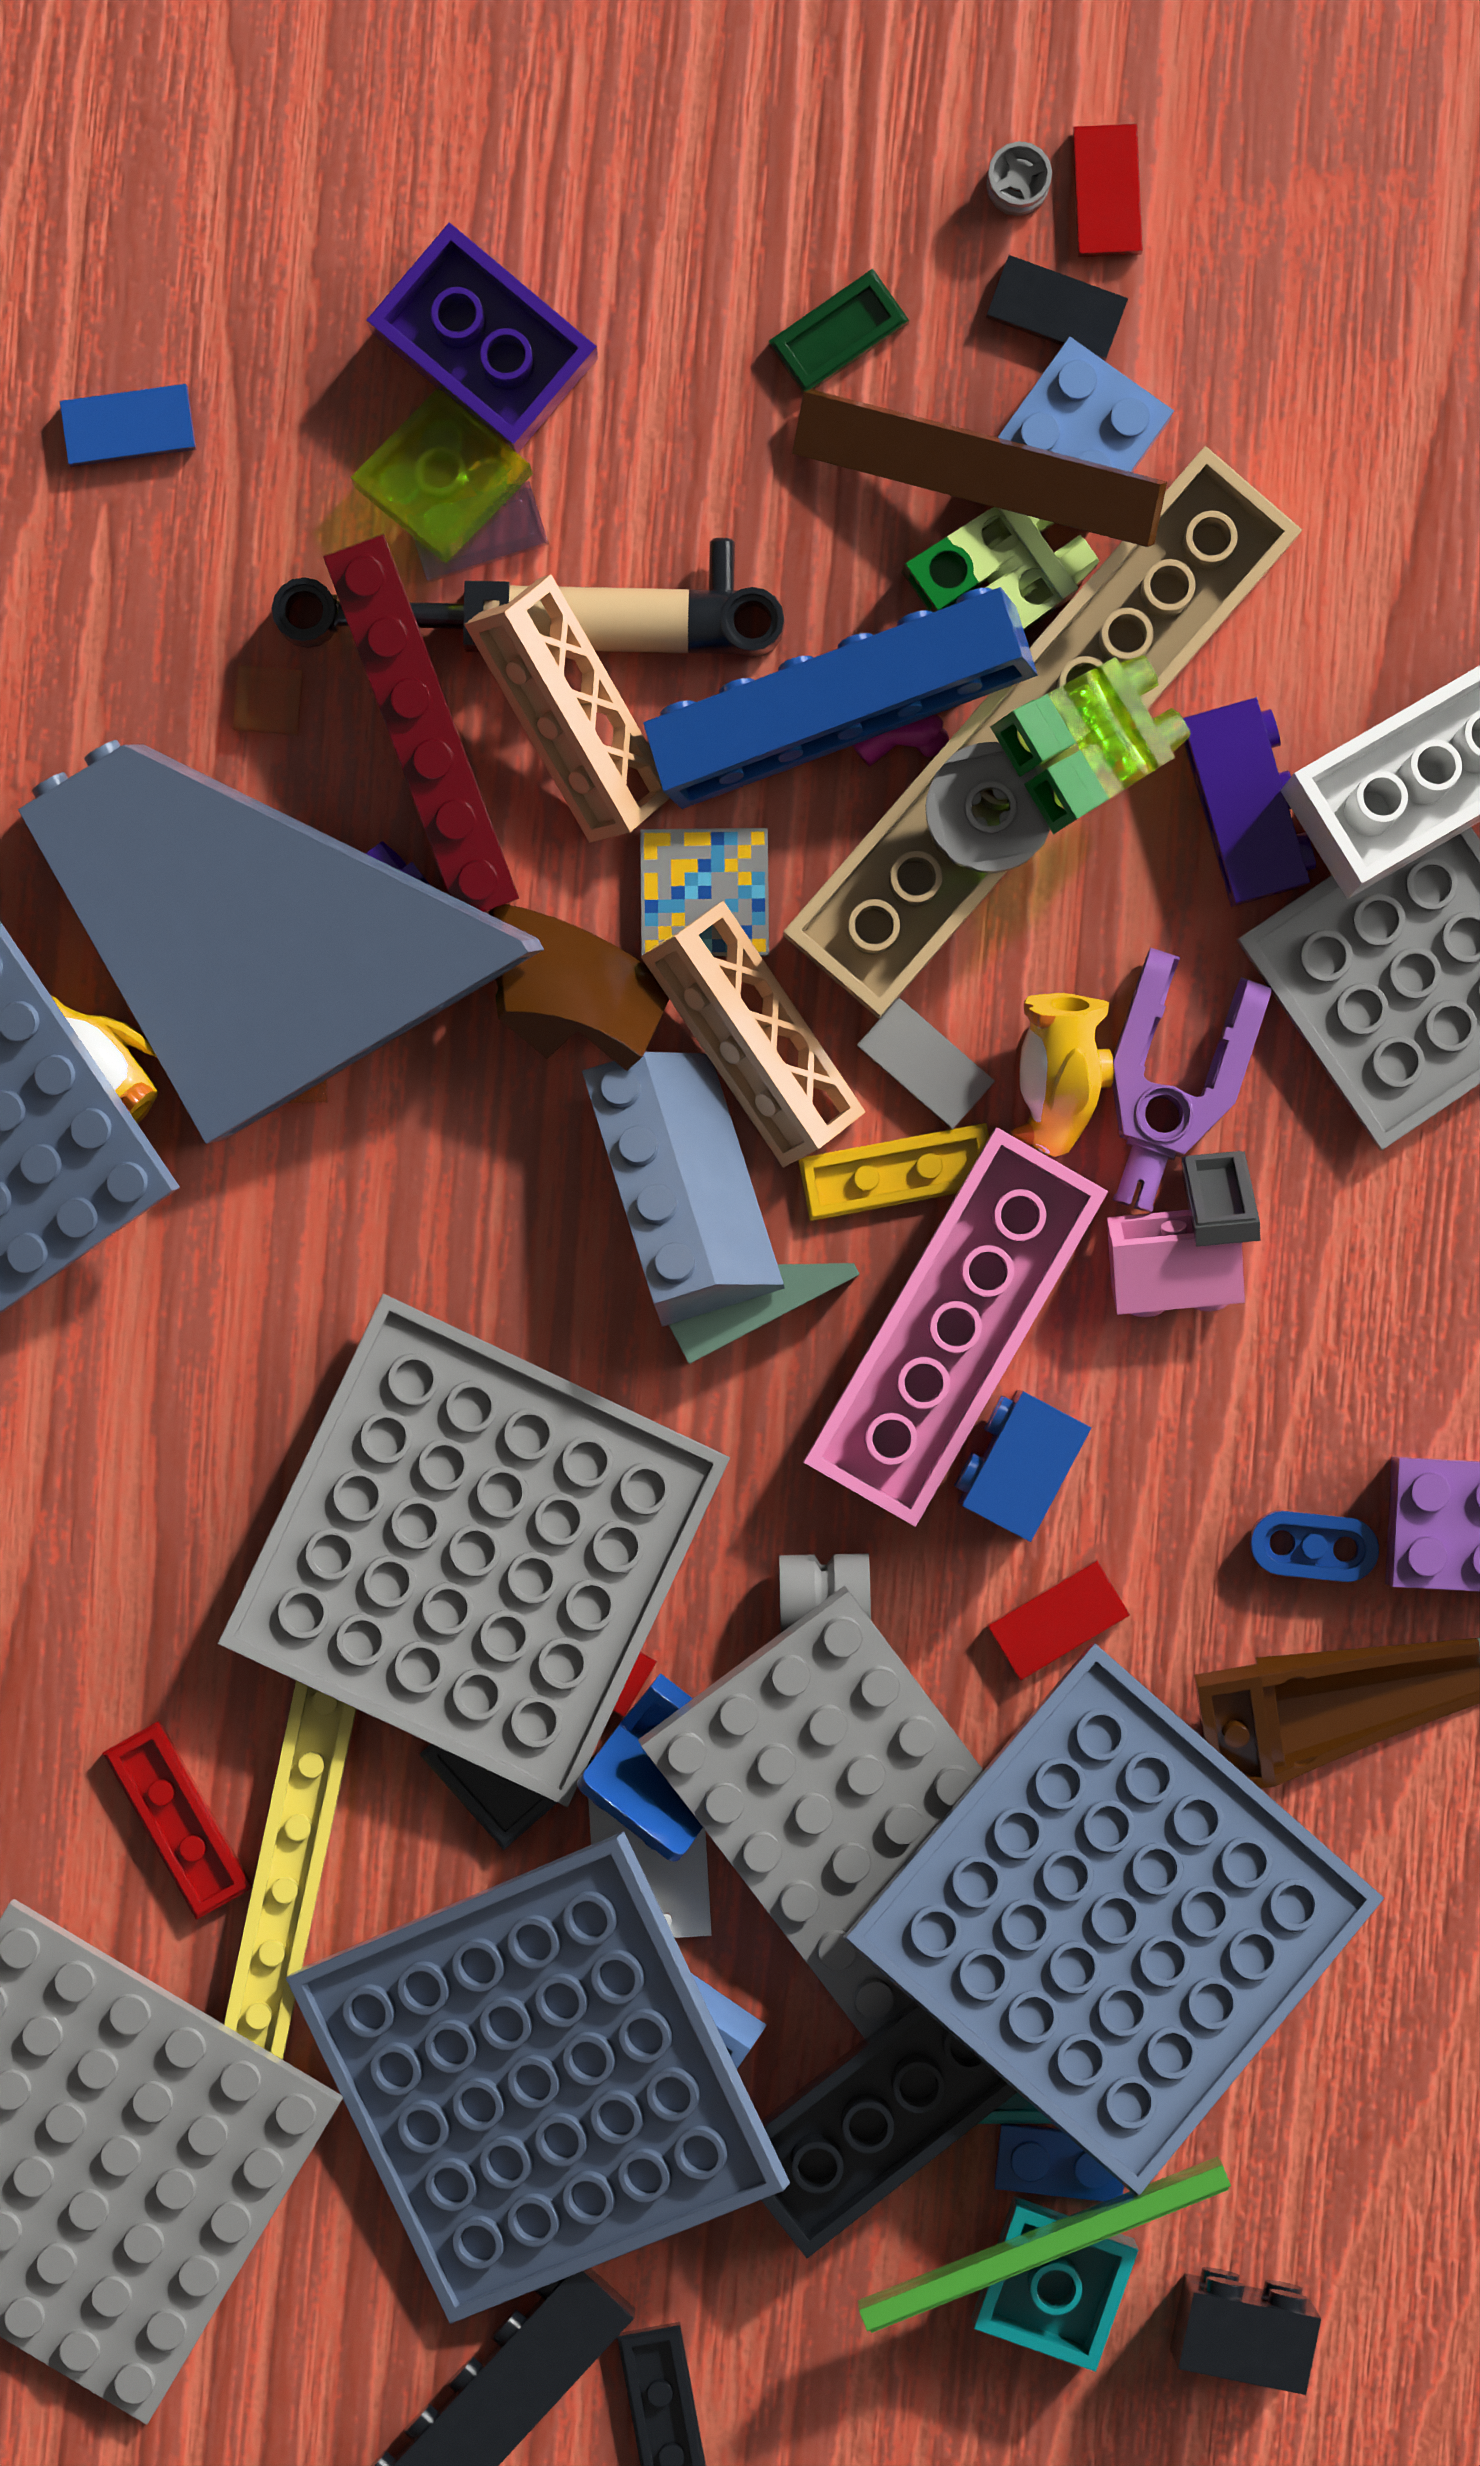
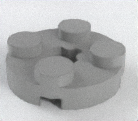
M998 742L977 743L954 753L936 772L926 797V821L935 844L955 865L980 873L1005 872L1026 863L1044 845L1050 831L1048 824L1024 785L1043 772L1044 769L1038 766L1019 777ZM1051 787L1050 793L1052 795L1053 800L1055 801L1054 791ZM992 790L996 799L1007 800L1009 811H1004L999 815V825L988 826L984 817H974L971 806L981 802L980 792Z

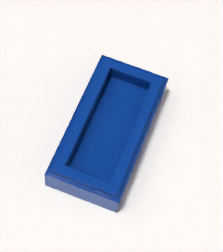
M186 384L60 401L67 458L70 467L196 450L189 391Z

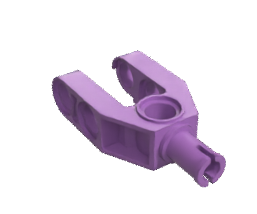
M1151 947L1143 964L1113 1055L1114 1079L1112 1083L1120 1138L1127 1140L1126 1144L1128 1146H1131L1113 1201L1129 1206L1139 1181L1142 1185L1134 1208L1149 1213L1153 1211V1203L1168 1159L1175 1160L1176 1156H1183L1236 1103L1272 990L1269 986L1241 977L1200 1097L1187 1094L1175 1086L1150 1082L1144 1077L1146 1068L1144 1064L1157 1025L1162 1019L1166 1007L1164 1003L1180 960L1178 956ZM1157 1098L1167 1099L1177 1107L1179 1122L1175 1130L1163 1133L1157 1132L1149 1126L1146 1121L1145 1111L1151 1100Z

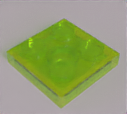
M437 388L350 478L355 489L446 564L533 475L530 463Z

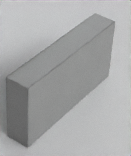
M900 997L857 1044L858 1048L951 1129H954L995 1082Z

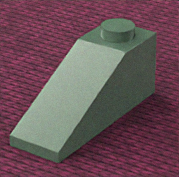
M855 1264L778 1265L785 1289L670 1324L669 1327L690 1364L860 1275Z

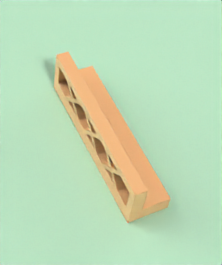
M552 575L537 579L509 603L481 611L464 624L589 843L631 832L670 798L663 792L648 743ZM539 600L551 618L549 637L538 632L527 612ZM565 657L575 660L582 672L581 692L572 690L564 677ZM597 712L605 714L613 727L612 747L604 745L595 731ZM628 766L638 770L650 791L637 803L626 785Z
M724 901L713 906L681 931L655 945L641 956L783 1168L820 1149L865 1113V1110ZM711 925H714L727 945V961L714 958L699 936L700 933ZM741 982L754 985L763 998L762 1014L749 1011L741 999ZM777 1035L790 1038L797 1048L798 1067L785 1064L778 1054ZM813 1088L825 1091L840 1112L839 1115L827 1124L812 1104Z

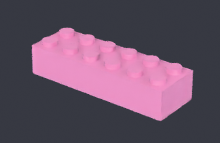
M996 1127L803 1462L916 1527L1108 1191Z

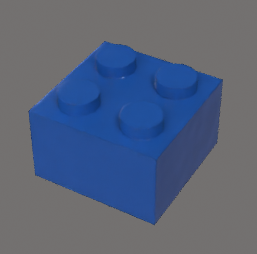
M1017 1390L1012 1400L1001 1395L984 1427V1430L993 1434V1437L983 1456L980 1457L971 1452L954 1483L956 1488L963 1491L958 1503L1031 1542L1092 1427L1024 1391Z

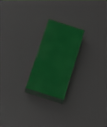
M872 268L770 339L768 345L798 388L804 393V391L816 389L908 325L909 319Z

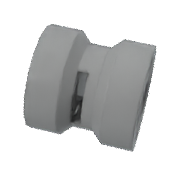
M1018 141L1006 144L999 149L990 162L986 182L988 197L994 206L1005 214L1014 216L1030 214L1038 209L1046 199L1051 183L1052 168L1050 160L1042 149L1032 143Z

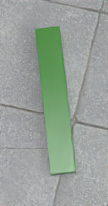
M1217 2156L1150 2183L1140 2195L1127 2192L858 2300L860 2315L867 2332L871 2331L873 2333L1229 2190L1228 2187L1231 2184L1223 2164Z

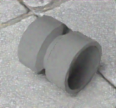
M869 1553L833 1554L827 1565H821L815 1555H779L781 1633L843 1586L847 1587L871 1619Z

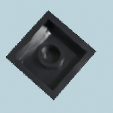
M1202 2267L1201 2276L1185 2273L1170 2344V2351L1178 2369L1306 2395L1321 2317L1311 2300L1302 2295L1303 2288L1275 2280H1265L1263 2289L1245 2286L1239 2282L1240 2275L1211 2267Z

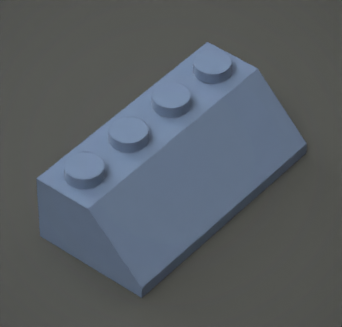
M645 1052L643 1057L628 1071L624 1070L615 1061L583 1070L585 1083L661 1326H667L785 1289L715 1066L707 1054Z

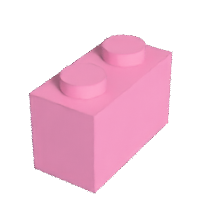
M1189 1210L1107 1217L1111 1288L1117 1315L1132 1314L1138 1317H1152L1161 1314L1164 1310L1195 1308L1201 1311H1216L1225 1308L1228 1304L1245 1303L1242 1242L1196 1247Z

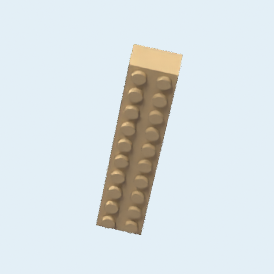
M1205 446L1166 490L1155 544L1149 547L1125 541L1119 544L1030 647L1038 676L990 693L788 925L783 931V937L875 1017L880 1019L1008 872L980 873L955 865L935 844L928 829L925 804L936 772L954 753L967 746L983 742L999 743L990 726L1011 711L1046 694L1050 697L1076 743L1040 766L1045 770L1081 750L1093 772H1095L1302 532V529ZM1017 730V737L1020 744L1025 750L1030 752L1028 746L1026 745L1025 741L1023 740L1022 736ZM992 790L980 792L981 802L971 806L974 817H984L988 826L999 825V815L1004 811H1009L1007 800L996 799ZM1054 792L1056 804L1063 808L1061 802L1059 801L1057 795Z

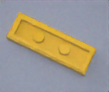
M987 1124L972 1125L799 1159L809 1220L813 1221L956 1194L989 1138Z

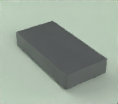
M1245 1151L1181 1157L1182 1178L1196 1247L1261 1241L1260 1220Z

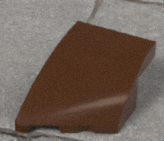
M507 904L488 911L487 914L538 938L544 948L540 953L495 979L498 986L495 997L499 1020L546 1059L577 1031L626 1071L643 1057L669 1001L668 996L647 965L606 940L555 917Z

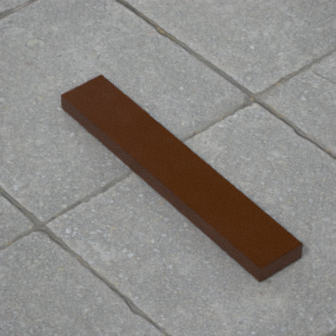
M813 389L803 393L792 454L1144 547L1155 544L1167 487V481Z

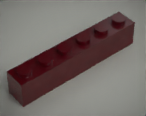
M384 533L324 555L323 558L449 895L483 912L519 899L516 886Z

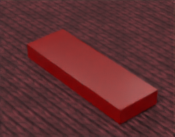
M160 1720L102 1752L196 1920L253 1888L250 1879Z

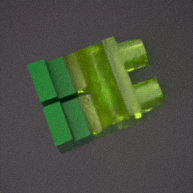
M1142 655L1120 663L1114 657L1054 691L1011 711L990 726L1019 777L1071 747L1078 745L1080 749L1078 752L1050 766L1024 784L1053 835L1174 759L1175 756L1172 752L1190 737L1191 732L1179 712L1170 708L1152 719L1140 699L1141 696L1159 686L1158 676L1146 656ZM1017 730L1019 731L1020 735L1022 736L1023 740L1028 746L1030 752L1025 750L1020 744L1017 737ZM1051 787L1064 808L1058 806L1053 800L1050 793Z

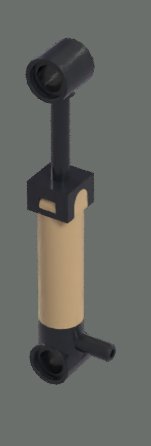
M713 538L710 541L709 590L558 586L595 651L739 654L754 658L764 656L774 650L781 641L784 631L783 608L774 595L765 589L756 587L734 590L735 542L730 538ZM306 577L292 579L282 585L274 596L271 608L273 620L285 639L296 646L305 648L320 646L330 640L334 633L338 632L339 626H349L337 594H331L325 585L315 579ZM464 581V603L410 602L419 628L463 629V646L466 652H479L464 624L481 611L509 603L529 586L510 585V582ZM312 597L322 603V618L311 628L301 629L293 626L289 620L291 606L300 598ZM539 600L527 612L538 632L549 637L551 618ZM752 606L763 609L771 619V625L766 634L754 639L742 636L734 627L737 614L744 608Z

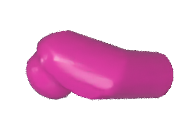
M935 714L852 745V747L870 767L896 745L916 747L926 757L936 756L949 741V735L943 728L942 719Z

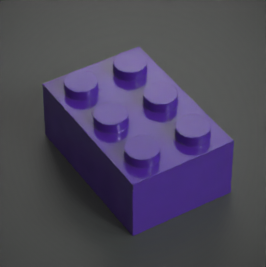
M450 222L366 320L370 332L516 455L598 359L597 346Z

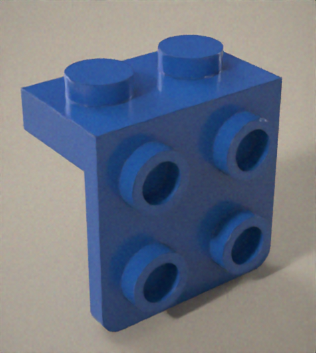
M660 1673L577 1781V1786L597 1807L606 1811L629 1829L649 1848L658 1852L665 1859L676 1862L685 1854L703 1826L641 1747L638 1739L693 1698Z

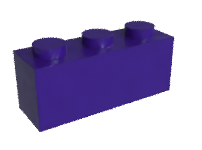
M1255 697L1183 718L1178 725L1231 907L1307 885L1310 882L1307 871L1316 869V861L1307 833L1296 834L1290 814L1291 807L1280 791L1291 778L1288 770L1279 773L1272 748L1281 746V741L1272 710L1261 711L1258 699Z

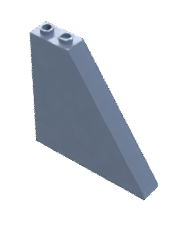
M113 740L96 748L84 757L88 767L70 778L67 777L65 772L46 779L32 789L36 799L18 809L206 1144L226 1140L544 950L538 938L144 744L120 746L118 740Z

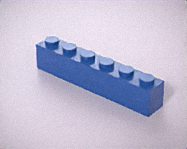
M1001 587L994 590L991 588L974 589L961 595L956 601L957 604L936 612L923 610L910 613L902 617L897 622L896 627L878 634L860 633L842 640L837 645L838 649L817 657L798 656L783 662L775 673L756 680L742 678L731 681L719 689V694L698 702L686 700L666 706L661 710L659 717L643 722L663 792L681 809L1038 676L1017 607Z

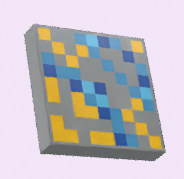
M768 828L640 829L642 955L655 945L681 931L713 906L724 901L760 956L769 957ZM711 925L699 934L713 957H727V945L714 925Z

